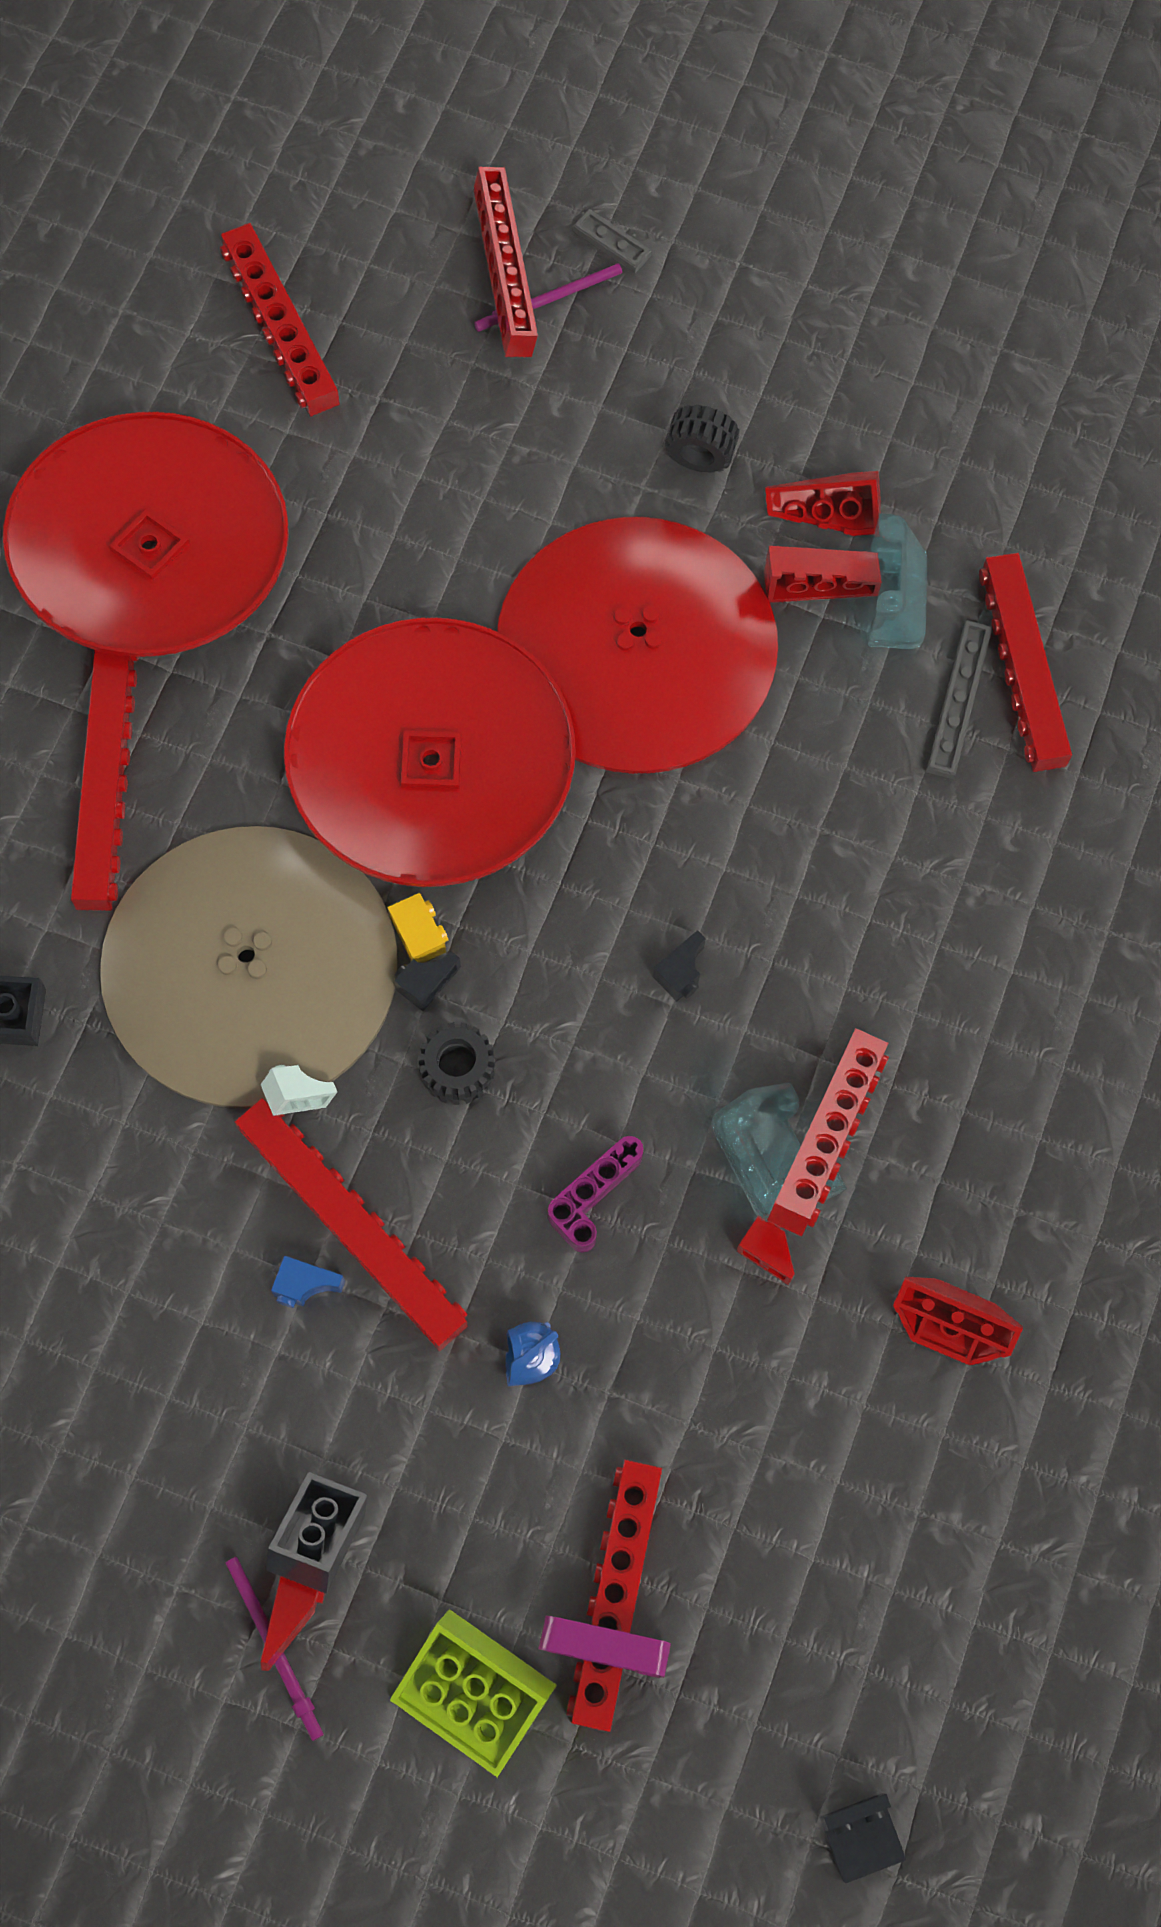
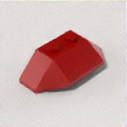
M905 1277L893 1304L911 1341L967 1365L1011 1356L1023 1330V1326L997 1304L937 1278Z

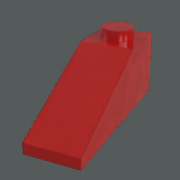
M280 1576L261 1658L262 1671L270 1670L313 1616L317 1603L323 1604L325 1593Z

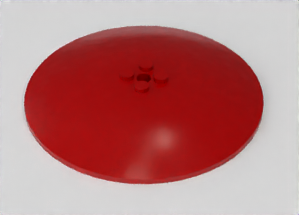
M135 412L103 418L86 424L54 442L31 463L18 481L11 495L3 526L4 553L10 576L17 591L35 615L57 633L82 646L100 652L134 657L161 656L194 649L227 634L244 622L256 611L274 587L283 568L289 538L288 516L281 489L270 469L253 449L233 434L209 422L190 416L165 412ZM147 541H154L157 543V545L152 549H145L142 547V545Z
M648 517L606 519L579 527L555 539L530 559L519 572L506 595L498 621L497 632L512 639L537 658L559 686L573 722L576 750L575 760L592 767L613 772L638 774L670 771L699 762L720 751L737 738L758 714L771 688L777 665L778 636L774 614L769 599L752 571L729 548L711 536L689 526L664 519ZM634 627H642L646 633L641 637H636L631 634L630 630Z
M415 618L382 625L355 637L334 651L318 666L300 691L290 714L284 743L286 777L293 801L307 827L320 843L343 862L367 875L387 882L418 887L448 886L476 880L504 868L529 851L551 827L564 805L574 774L576 756L575 733L566 700L557 683L537 658L512 639L490 628L448 618ZM428 755H436L440 759L433 766L425 764L423 760Z

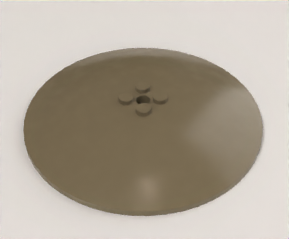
M250 826L229 828L201 835L167 852L151 864L127 890L113 914L103 943L100 969L102 996L115 1034L133 1060L153 1079L186 1098L204 1104L226 1108H251L262 1098L267 1102L260 1084L268 1075L269 1070L275 1066L299 1065L300 1070L310 1078L322 1082H332L347 1071L365 1053L385 1022L395 992L394 976L398 970L397 945L389 913L371 881L363 872L349 866L332 854L319 840L295 831L275 827ZM244 950H251L255 953L253 960L248 963L239 961L238 956Z

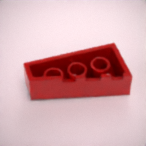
M782 546L768 547L764 579L766 596L770 603L878 596L882 581L878 553Z

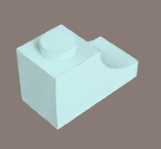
M299 1065L275 1066L269 1070L268 1075L260 1084L273 1116L326 1108L337 1093L333 1082H322L310 1078L300 1070Z

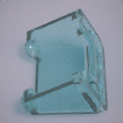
M880 513L871 544V552L878 553V558L884 565V572L898 573L897 591H885L878 597L872 628L868 632V646L915 649L923 643L926 633L927 553L904 518L895 514Z
M791 1082L749 1089L719 1110L712 1119V1129L755 1214L765 1222H769L767 1219L801 1147L788 1122V1119L793 1117L799 1109V1099ZM838 1173L834 1182L829 1179L826 1182V1185L831 1187L826 1200L847 1189Z

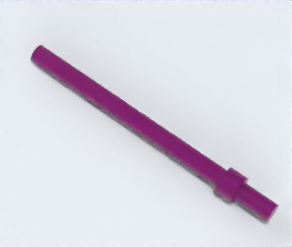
M617 263L531 298L532 308L534 310L622 274V268ZM496 310L492 311V315L474 322L477 332L495 325L499 327Z
M234 1557L227 1561L226 1565L265 1643L269 1621L238 1558ZM283 1652L274 1664L294 1703L292 1709L297 1719H302L311 1740L315 1741L324 1735L313 1713L315 1707L310 1697H305Z

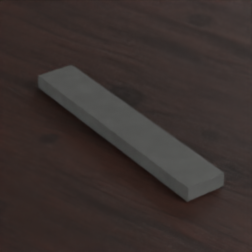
M965 620L926 773L953 780L955 778L992 626Z

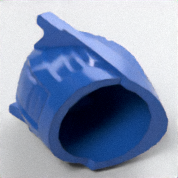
M526 1322L507 1330L508 1352L505 1354L508 1386L540 1382L551 1376L557 1369L561 1355L560 1345L557 1340L558 1334L551 1329V1325L548 1322Z

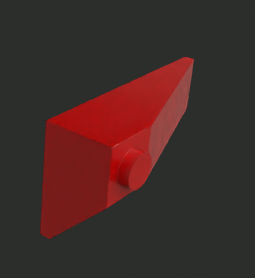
M879 471L847 473L765 487L767 513L769 516L797 523L804 522L817 525L818 528L826 530L829 528L851 536L881 533Z

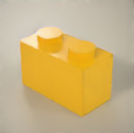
M418 893L388 907L390 919L411 961L414 959L419 963H424L446 953L445 942L449 940L443 926H436L432 918L436 916V913L429 900L424 901L421 894Z

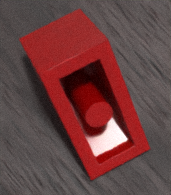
M758 1215L740 1242L736 1252L789 1285L795 1273L785 1231L780 1229V1226L767 1221L769 1216L763 1218Z

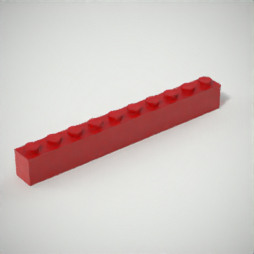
M95 650L71 901L76 910L112 911V903L117 901L118 885L114 883L115 873L120 872V856H117V847L122 846L123 831L119 828L120 819L125 818V803L122 802V792H127L128 779L127 775H124V769L130 763V750L126 748L127 739L132 738V723L129 722V714L134 713L135 700L134 696H131L132 687L137 685V672L133 669L134 661H138L139 657L115 655Z
M263 1098L260 1099L235 1121L238 1130L439 1351L444 1349L468 1327L465 1317L468 1315L466 1311L456 1301L451 1304L444 1297V1294L447 1293L444 1287L435 1278L430 1281L423 1274L426 1268L415 1256L410 1259L402 1251L405 1245L394 1233L389 1237L382 1229L385 1224L374 1211L368 1214L362 1207L365 1203L364 1200L354 1189L350 1192L346 1190L342 1185L345 1180L333 1167L328 1170L322 1163L324 1160L322 1154L313 1145L308 1148L303 1143L304 1135L293 1123L288 1126L281 1119L285 1116L284 1114L273 1116L269 1104Z

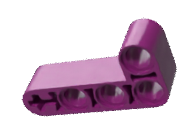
M625 1136L620 1139L549 1204V1223L575 1251L581 1253L588 1252L596 1243V1227L585 1214L640 1165L644 1149L643 1144L638 1138ZM624 1149H626L627 1151H631L632 1149H634V1150H635V1155H634V1157H633L632 1155H630V1154L627 1155V1156L622 1160V1166H621L620 1163H619V1161H620V1160L623 1158V1156H624ZM604 1167H609L614 1170L615 1175L610 1179H605L600 1176L599 1171ZM581 1187H587L593 1192V1195L588 1199H581L577 1196L576 1191ZM564 1207L569 1210L570 1216L561 1220L557 1219L553 1212L557 1208ZM584 1229L591 1234V1238L586 1242H580L576 1240L574 1234L578 1230Z
M546 1615L538 1649L663 1679L666 1673L671 1643Z

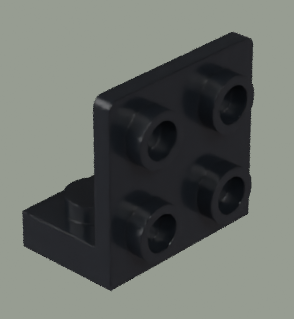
M880 1793L820 1816L844 1883L852 1882L906 1860L888 1811L891 1805L886 1793Z

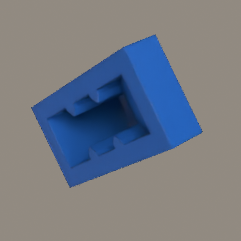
M284 1256L271 1292L274 1297H277V1303L294 1308L295 1304L304 1306L308 1298L320 1292L333 1291L341 1293L345 1279L343 1275Z

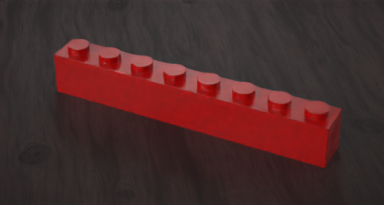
M1019 553L986 557L983 568L979 570V579L981 585H985L987 591L985 596L986 607L992 611V630L994 635H998L1000 642L998 645L1000 660L1005 661V681L1008 686L1011 685L1013 692L1011 704L1013 710L1018 712L1019 735L1025 739V759L1027 763L1031 762L1033 772L1067 767L1072 757V752Z

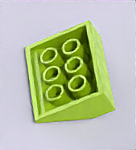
M449 1609L437 1622L390 1701L498 1777L557 1685Z

